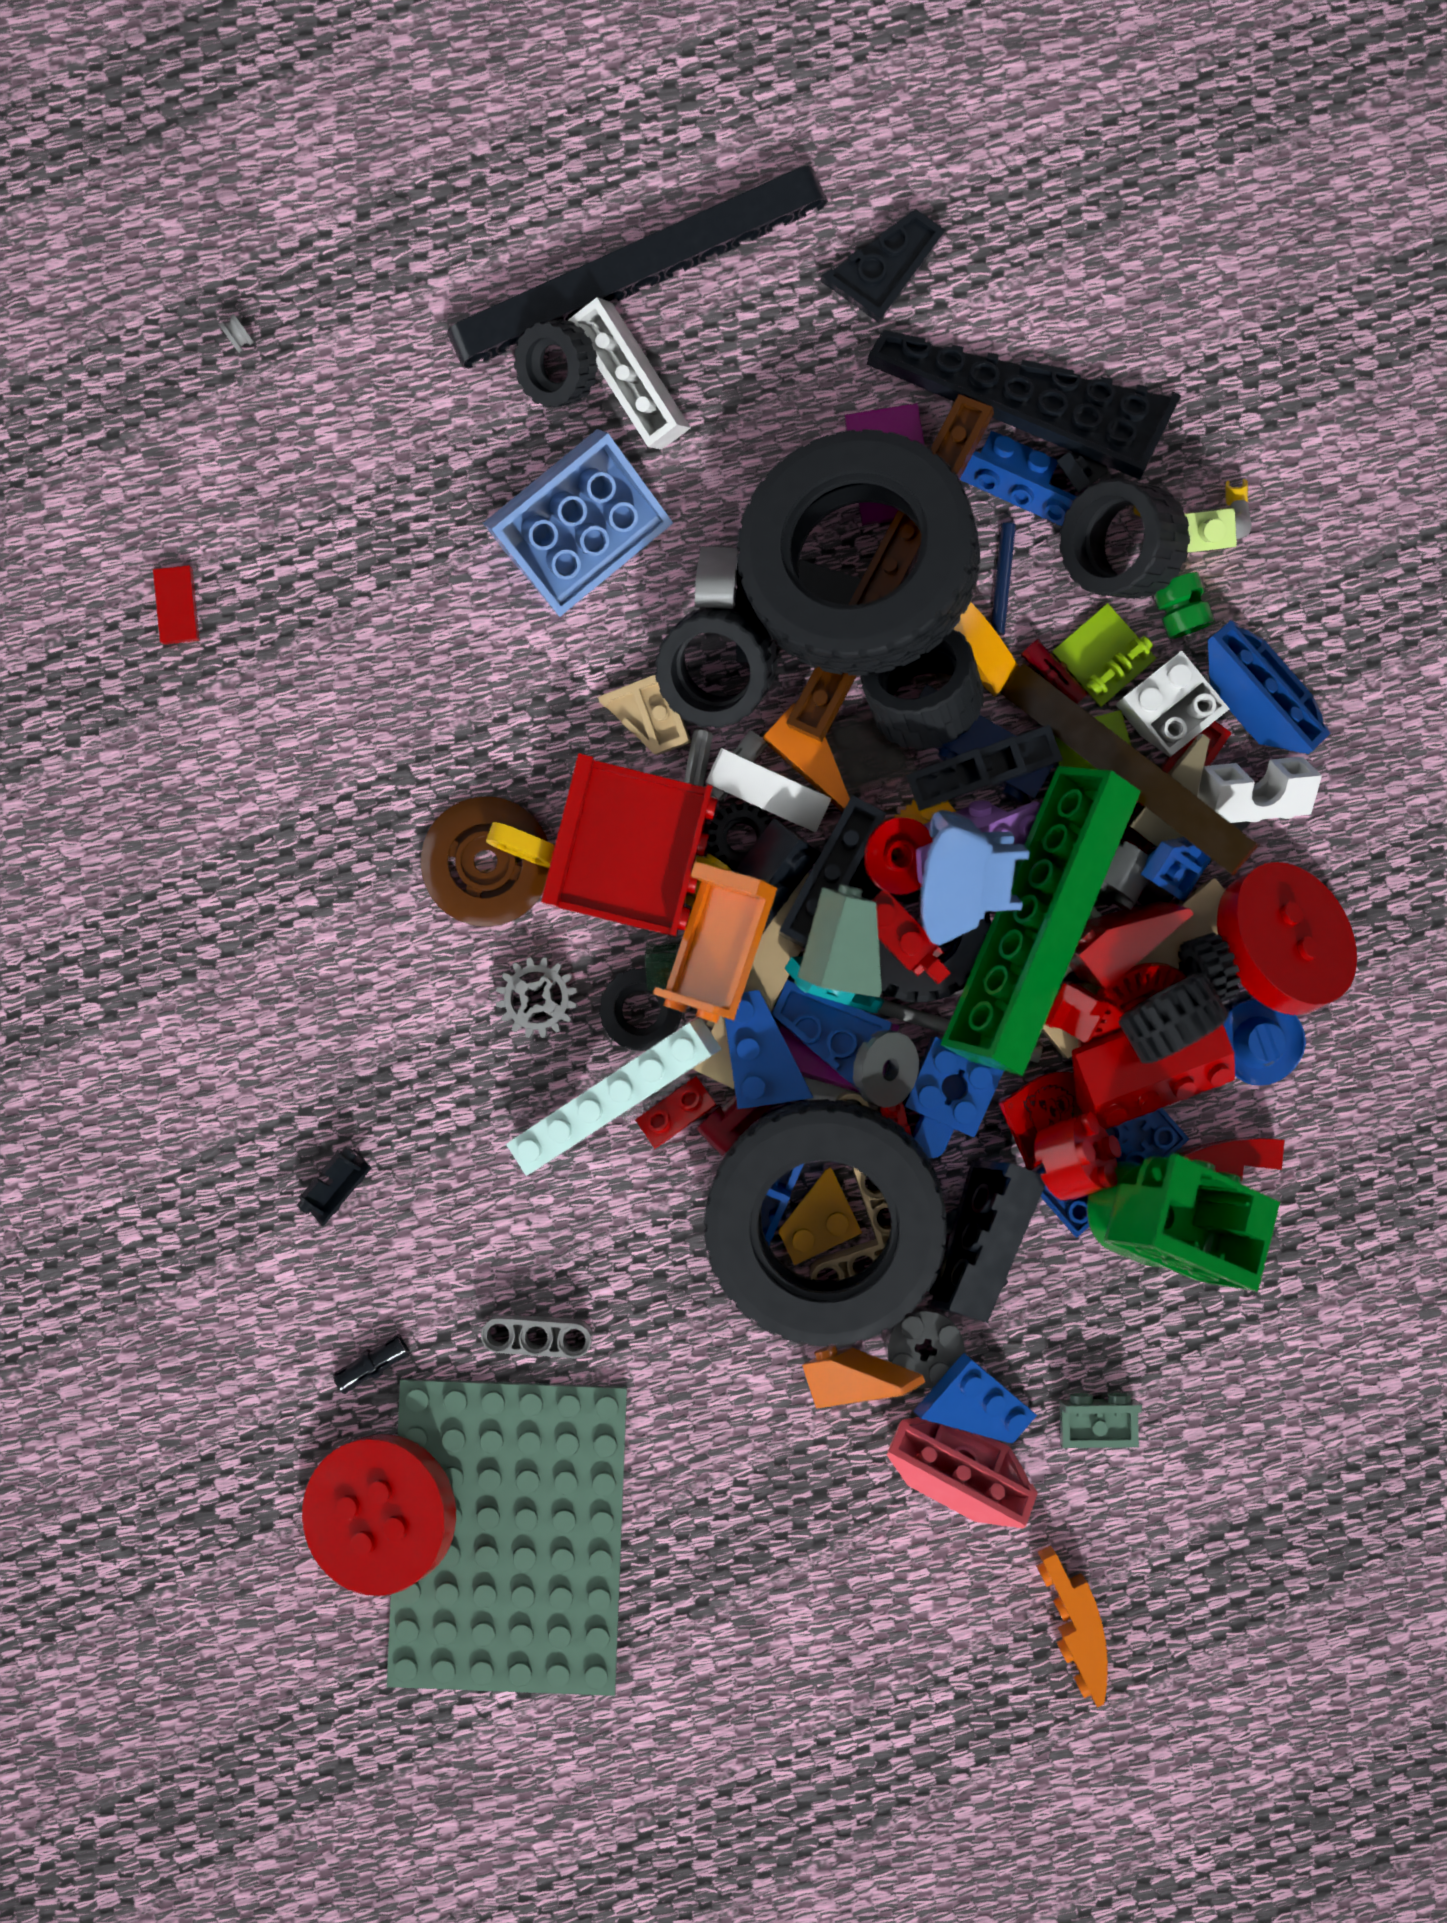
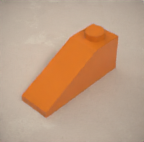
M793 703L763 736V740L820 793L832 798L830 802L843 813L850 798L827 739L825 737L820 742L788 727L786 722L796 705Z
M836 1345L815 1351L816 1358L802 1365L816 1409L902 1396L925 1383L922 1374L855 1348L837 1351Z

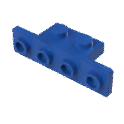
M992 430L981 453L974 451L960 478L963 482L1060 526L1063 525L1067 509L1071 507L1072 501L1076 498V496L1049 484L1058 464L1056 459Z

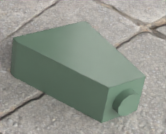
M840 884L839 890L822 888L798 978L820 988L880 997L882 987L876 902L861 897L863 890Z

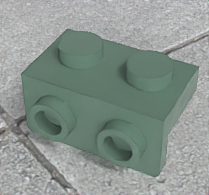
M1073 1393L1070 1394V1400H1059L1060 1446L1062 1448L1139 1447L1138 1413H1142V1404L1136 1399H1131V1394L1109 1393L1108 1399H1093L1092 1394Z

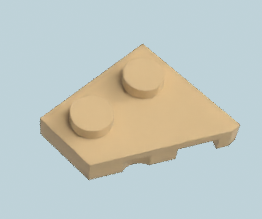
M655 675L599 696V702L612 712L630 732L634 733L653 754L658 756L691 743L682 716L673 712L665 698H662Z

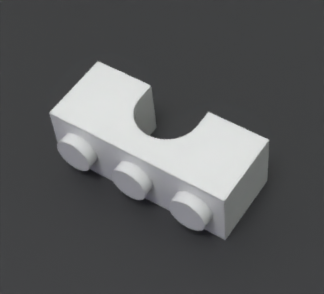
M1303 756L1269 760L1266 774L1257 784L1237 763L1204 766L1197 797L1230 823L1244 821L1259 822L1263 819L1272 818L1290 819L1294 816L1310 815L1312 813L1322 775Z

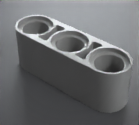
M701 546L695 581V607L734 608L737 583V548Z
M498 1314L490 1318L482 1328L481 1341L485 1348L495 1353L579 1358L590 1349L593 1341V1331L589 1324L579 1319ZM494 1324L506 1326L509 1330V1340L505 1342L494 1340L491 1336V1326ZM535 1326L543 1328L547 1333V1342L542 1345L532 1343L528 1337V1330ZM571 1329L580 1330L585 1336V1344L576 1348L570 1346L566 1341V1332Z

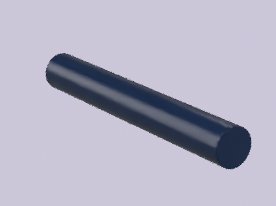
M1013 523L1001 524L991 626L998 635L1003 636L1006 629L1016 524Z

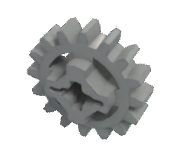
M528 957L527 967L522 968L516 962L513 964L514 971L516 972L513 976L503 973L502 977L508 983L506 987L496 988L497 992L504 994V1000L498 1001L496 1007L506 1008L507 1010L501 1017L502 1021L505 1022L511 1019L515 1021L511 1029L513 1032H517L522 1027H525L526 1037L531 1038L534 1031L538 1030L541 1038H547V1028L551 1027L556 1033H559L561 1028L558 1022L561 1019L571 1022L572 1018L566 1012L568 1008H577L578 1004L570 1001V996L578 993L577 988H568L567 983L573 978L571 974H566L562 977L559 975L562 969L561 964L557 963L550 969L548 968V958L543 957L540 965H535L533 958ZM531 973H545L537 982L527 983L521 979ZM556 983H558L562 993L561 1006L553 998L552 989ZM541 988H544L542 997L546 1000L543 1006L535 1004L531 1008L530 1003L532 999L528 996L531 990L539 991ZM513 991L520 995L521 1007L518 1013L513 1006ZM546 1012L552 1016L551 1019L542 1023L530 1022L537 1013Z

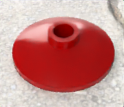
M895 817L881 823L870 835L865 848V866L874 884L883 891L899 895L914 892L922 887V884L918 882L916 851L918 848L933 842L934 838L930 836V831L919 821L907 817ZM894 848H897L899 856L897 860L892 861V851Z

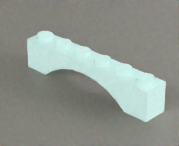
M698 1018L509 1141L506 1145L527 1176L720 1051L721 1047L703 1019Z

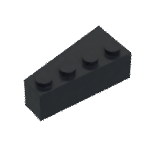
M971 1160L930 1306L968 1319L988 1323L1045 1188V1183L1039 1173L1012 1163Z

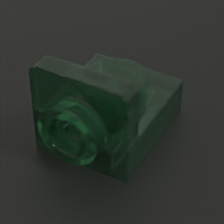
M681 943L646 945V978L649 991H654L655 987L666 988Z

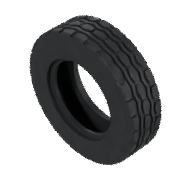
M869 429L836 432L835 435H826L810 441V444L802 445L788 454L786 459L782 462L779 461L766 474L765 480L759 483L750 497V504L746 506L741 520L742 528L738 532L737 550L740 552L737 554L738 569L742 577V585L757 617L772 639L776 640L777 644L792 657L796 655L799 661L813 668L820 667L822 671L840 675L843 672L848 673V675H869V672L878 674L894 670L896 666L901 664L905 666L921 658V654L930 652L943 641L942 638L945 635H949L959 623L961 614L966 612L972 600V590L976 589L980 571L978 567L980 564V543L969 497L965 493V488L956 473L951 472V467L938 454L934 455L932 449L916 440L912 442L907 436L893 432L885 433L882 430ZM865 502L880 503L898 509L916 524L921 532V545L916 563L907 578L884 597L864 604H836L816 596L800 581L799 560L808 535L822 519L842 507Z
M819 1099L809 1100V1102L804 1103L801 1101L769 1113L755 1124H752L733 1143L719 1165L708 1193L704 1216V1236L706 1251L710 1255L708 1259L715 1277H718L720 1280L719 1285L729 1300H733L736 1303L735 1307L749 1320L753 1319L757 1322V1326L772 1335L777 1333L781 1335V1339L801 1344V1342L808 1343V1346L828 1347V1344H835L838 1347L856 1344L857 1340L862 1339L866 1341L881 1335L883 1330H890L903 1321L905 1315L912 1313L924 1299V1294L927 1291L929 1292L938 1274L937 1270L941 1266L946 1241V1210L937 1173L929 1157L923 1152V1148L911 1134L904 1131L905 1128L890 1117L887 1118L881 1112L865 1105L862 1107L854 1102ZM816 1161L842 1163L866 1175L883 1194L892 1220L890 1235L883 1251L863 1271L840 1280L823 1281L807 1278L786 1267L769 1247L761 1220L763 1199L771 1186L782 1175L797 1166Z

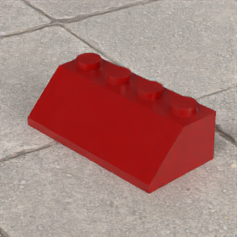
M1221 1025L1207 1036L1186 1048L1153 1063H1142L1124 1031L1072 1050L1077 1105L1084 1114L1093 1112L1098 1118L1100 1126L1104 1129L1118 1126L1126 1121L1152 1113L1165 1106L1186 1100L1194 1095L1235 1080L1234 1051L1224 1025Z

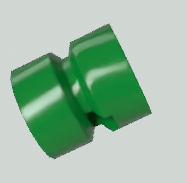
M1191 572L1173 578L1165 589H1161L1153 595L1158 610L1165 611L1166 613L1162 622L1170 640L1200 631L1216 622L1209 602L1202 601L1201 599L1205 590L1198 572Z

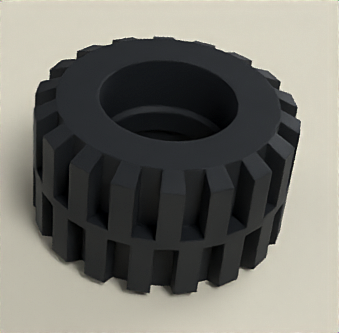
M1203 973L1191 975L1147 998L1126 1011L1118 1023L1142 1063H1153L1207 1036L1224 1024L1229 1017V1013L1207 975Z

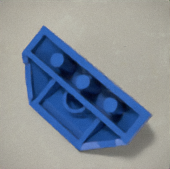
M1232 620L1208 639L1209 684L1258 744L1309 754L1331 734L1328 726L1323 723L1322 713L1314 696L1265 640L1249 630L1240 628Z

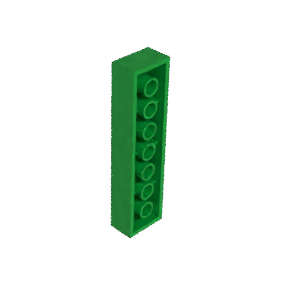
M1057 767L1024 845L1029 851L1028 859H1018L1013 872L1011 895H1016L1022 901V910L996 911L940 1044L943 1047L971 1062L1023 1076L1141 792L1112 770Z

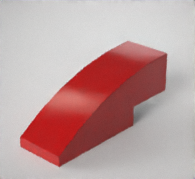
M1257 1137L1225 1139L1191 1148L1178 1153V1155L1191 1161L1201 1160L1215 1165V1172L1234 1174L1239 1176L1242 1181L1244 1166L1282 1170L1285 1140Z

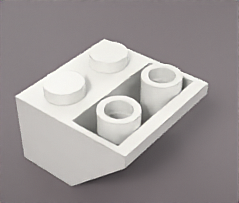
M1183 651L1179 652L1115 704L1140 736L1169 757L1229 710V707Z

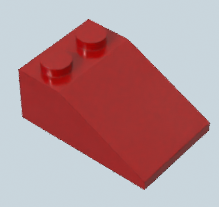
M1156 901L1133 907L1131 911L1122 910L1088 919L1069 966L1080 980L1108 990L1194 913L1187 907Z

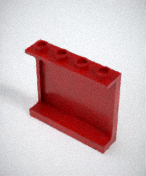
M578 753L541 903L677 937L678 929L685 931L691 909L684 907L687 892L695 894L698 882L697 879L691 877L696 856L704 857L709 834L702 833L706 818L713 820L718 798L712 796L713 786L707 785V787L693 785L596 761L592 756Z

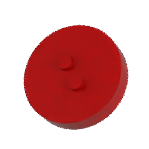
M1270 862L1244 874L1226 888L1220 899L1217 911L1218 935L1223 937V942L1228 943L1229 953L1233 952L1235 956L1233 962L1234 965H1238L1239 972H1236V975L1241 978V985L1255 999L1280 1013L1304 1015L1339 999L1347 992L1353 982L1357 968V947L1354 933L1342 906L1332 892L1318 878L1298 866L1283 862Z

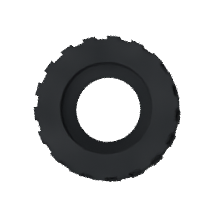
M552 320L535 323L534 326L528 327L524 335L520 336L517 341L519 343L518 347L515 348L514 355L516 359L514 368L517 371L518 383L522 385L526 396H530L534 403L542 404V407L555 408L578 403L582 400L581 398L588 396L591 392V387L595 384V375L598 372L596 350L593 349V342L590 337H587L584 333L585 330L574 325L575 323L572 321ZM552 344L560 346L567 358V377L560 383L550 380L544 366L545 349Z
M649 968L628 969V971L616 975L607 984L600 999L599 1015L601 1016L602 1026L608 1033V1036L624 1048L647 1051L676 1032L680 1026L683 1012L663 1006L665 998L653 994L655 987L665 989L669 979L662 973ZM637 991L651 993L656 997L660 1006L658 1019L654 1024L646 1028L631 1026L623 1016L625 999Z

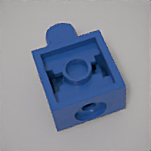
M931 1037L919 1063L918 1076L914 1088L906 1099L903 1100L904 1107L920 1114L911 1135L929 1158H936L944 1153L954 1130L975 1138L1004 1070L965 1059L940 1045L942 1039L937 1037Z

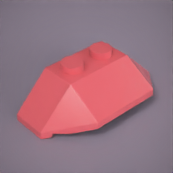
M919 1417L900 1421L886 1455L909 1487L974 1522L1022 1529L1026 1527L1038 1492L1033 1484L1029 1483L1023 1467L1009 1446L996 1439L923 1420Z

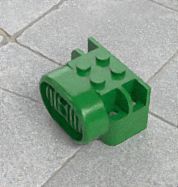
M1171 1153L1170 1157H1149L1144 1159L1143 1163L1117 1162V1167L1115 1168L1117 1175L1116 1186L1088 1195L1087 1217L1095 1239L1109 1251L1140 1264L1166 1268L1207 1284L1258 1292L1280 1202L1241 1184L1239 1176L1226 1172H1215V1165L1201 1160L1191 1161L1178 1154Z

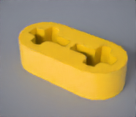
M497 822L492 823L486 838V842L497 849L534 864L550 867L555 845L548 841Z

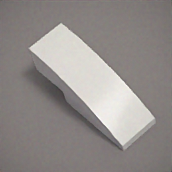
M723 748L720 749L706 780V783L813 832H817L832 799Z

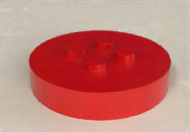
M390 1434L370 1435L337 1448L317 1466L308 1482L303 1498V1530L308 1547L317 1564L340 1586L363 1595L383 1596L394 1594L425 1578L445 1557L455 1532V1497L445 1471L426 1449L400 1436Z

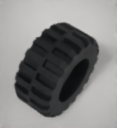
M870 878L861 889L863 890L861 897L872 901L882 889L876 886ZM922 887L908 894H890L899 902L909 896L921 895ZM985 911L984 919L979 920L977 928L954 938L948 953L939 960L951 972L940 984H936L925 971L919 976H916L912 971H908L879 941L881 993L913 1003L940 1000L964 989L991 926L990 913L992 911Z

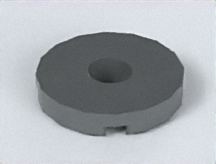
M892 1030L877 1031L871 1035L874 1037L868 1043L864 1042L858 1049L853 1067V1080L855 1087L860 1088L862 1094L860 1096L864 1101L883 1108L892 1107L905 1100L914 1088L918 1076L919 1057L915 1045L908 1036ZM888 1060L889 1070L887 1074L883 1077L882 1068L884 1063Z

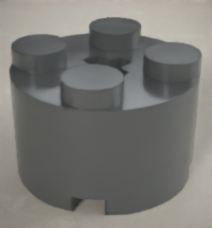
M1127 841L1123 844L1119 843L1096 900L1107 906H1111L1114 903L1126 911H1131L1150 881L1141 875L1149 855Z
M917 1306L912 1313L905 1315L903 1321L886 1331L884 1346L888 1361L922 1374L925 1383L917 1388H933L964 1353L963 1338L956 1325L944 1313L932 1307ZM928 1339L933 1348L931 1351L926 1350L924 1355H920L915 1346L916 1344H923L924 1340Z

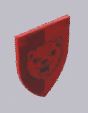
M1053 1072L1039 1076L999 1103L1026 1168L1029 1170H1033L1043 1162V1160L1036 1162L1034 1143L1038 1131L1084 1114L1077 1105L1074 1073Z

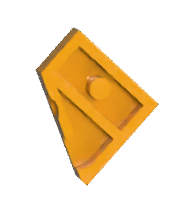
M831 1167L824 1170L816 1183L778 1230L794 1266L862 1233Z

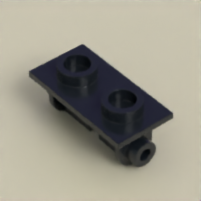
M345 1146L342 1151L337 1150L335 1155L321 1170L329 1178L325 1183L316 1177L306 1190L299 1195L300 1201L297 1207L306 1214L311 1212L318 1223L324 1226L332 1215L339 1210L352 1191L363 1181L372 1167L355 1149L352 1150Z

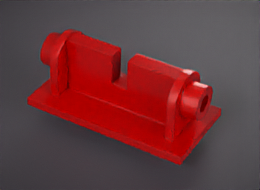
M695 1076L636 1118L635 1121L653 1148L656 1149L702 1115L709 1112L716 1106V1103L698 1077Z

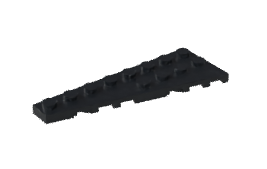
M888 330L882 331L867 360V365L954 402L960 394L992 406L994 411L992 418L1141 480L1181 397L1180 394L1172 392L1170 397L1148 392V386L1138 384L1136 389L1113 385V379L1106 377L1089 380L1081 378L1079 374H1074L1073 370L1022 360L1021 365L998 360L999 354L988 352L987 357L964 353V347L953 344L951 347L932 346L930 342H926L925 338Z

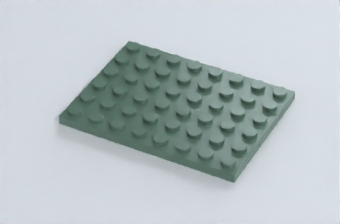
M402 1378L400 1380L398 1436L409 1439L426 1449L445 1471L455 1497L456 1526L449 1550L440 1564L417 1583L400 1592L391 1594L387 1687L615 1696L627 1387Z

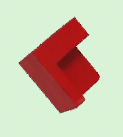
M1064 982L1049 1011L1045 1025L1050 1028H1060L1082 1042H1090L1110 1002L1078 984Z

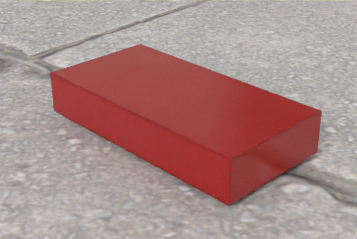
M190 565L153 569L160 643L165 645L200 641L193 568Z

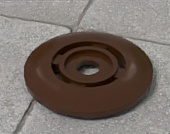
M481 796L470 798L449 807L430 827L421 851L422 878L434 902L454 919L479 927L503 925L526 914L541 898L549 871L548 867H543L522 859V866L516 865V856L497 849L486 842L494 822L511 826L548 841L540 824L527 810L514 802L497 797ZM484 850L492 851L497 857L495 869L488 873L480 872L475 866V857ZM451 857L455 858L458 875L467 884L465 891L458 887L452 877L449 868V858Z

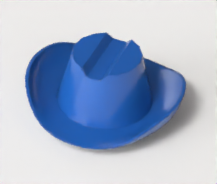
M1258 1000L1243 1002L1228 1012L1229 1017L1223 1025L1234 1051L1235 1076L1238 1079L1251 1085H1269L1282 1080L1295 1069L1303 1057L1306 1046L1305 1032L1296 1015L1280 1013L1265 1006Z

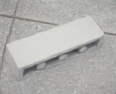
M596 297L568 320L585 330L586 336L590 337L593 342V349L596 350V365H598V369L648 447L663 449L691 428L613 303Z

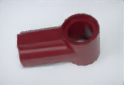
M735 1095L723 1107L719 1106L696 1130L723 1156L733 1143L738 1140V1137L753 1122H756L772 1104L738 1109Z

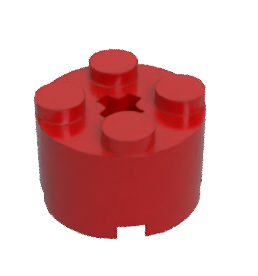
M1087 1112L1038 1131L1034 1143L1036 1162L1043 1160L1046 1172L1040 1175L1046 1187L1055 1197L1064 1201L1077 1199L1116 1186V1158L1121 1156V1147L1115 1136H1108L1093 1112Z

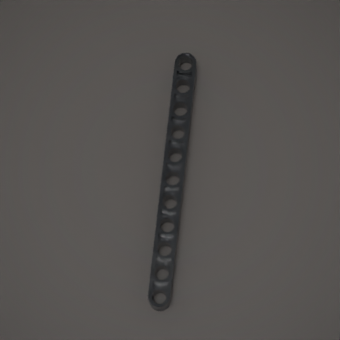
M802 166L467 317L452 325L447 330V335L461 366L464 369L473 368L472 364L481 359L486 362L506 353V348L515 344L518 346L519 342L517 341L520 336L524 335L525 330L528 327L534 326L535 323L552 320L568 321L596 297L608 302L616 298L617 301H621L640 292L639 288L649 283L652 287L674 277L673 273L680 269L687 271L707 262L706 258L717 253L720 256L740 247L739 243L750 238L753 241L773 232V227L782 223L784 226L806 217V212L815 208L818 211L823 209L828 203L827 197L812 166Z

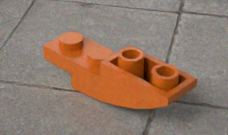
M1050 1545L1038 1551L1042 1563L1036 1565L1046 1587L1053 1584L1059 1598L1053 1600L1063 1622L1071 1620L1057 1627L1063 1639L1056 1643L1066 1663L1074 1661L1079 1671V1674L1073 1676L1083 1698L1091 1696L1098 1708L1105 1703L1108 1676L1107 1648L1101 1617L1096 1601L1084 1576L1080 1573L1068 1579L1056 1552Z

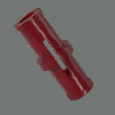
M1038 638L1021 653V656L1046 681L1078 704L1088 692L1066 670L1068 666L1065 662L1059 663Z

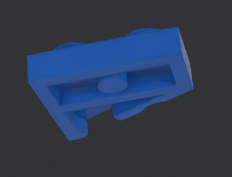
M1184 837L1162 841L1158 848L1149 855L1141 875L1184 902L1211 861V858Z

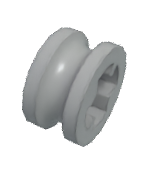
M234 314L230 316L229 323L221 322L218 324L238 353L242 351L244 344L251 345L254 343Z

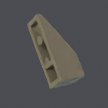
M1199 734L1168 772V775L1195 796L1198 795L1210 740L1204 734ZM1144 805L1140 807L1128 823L1130 827L1156 847L1162 841L1183 837Z

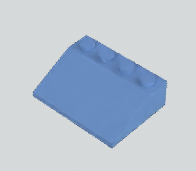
M598 429L483 522V525L559 617L673 524V521L607 432Z

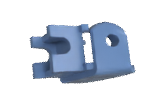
M942 810L934 813L931 818L930 836L935 838L928 852L923 874L921 916L924 930L931 942L941 945L977 928L979 920L984 919L985 911L1022 910V901L1016 895H1011L1015 859H1028L1029 851L1022 844H1013L1014 835L1010 831L981 832L970 819Z

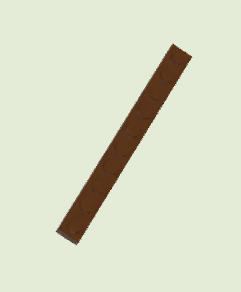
M960 394L930 448L934 455L938 454L951 467V472H955L959 480L994 415L992 406ZM898 510L848 605L864 604L884 597L896 589L913 569L920 551L921 532L916 524ZM820 667L815 668L786 722L788 727L822 742L857 675H848V673L844 672L840 675L822 671Z

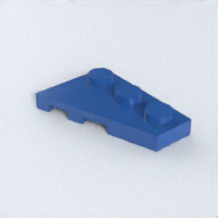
M789 980L786 981L772 1013V1016L859 1092L860 1088L855 1087L853 1080V1067L858 1049L864 1042L868 1043L874 1037L871 1035L875 1032L891 1030L893 1026L892 1022L858 1008L804 992L794 982Z
M760 990L743 992L734 1021L725 1018L738 1109L814 1098Z
M965 1353L960 1356L913 1410L920 1419L1010 1444L1016 1441L1037 1416L1027 1405Z

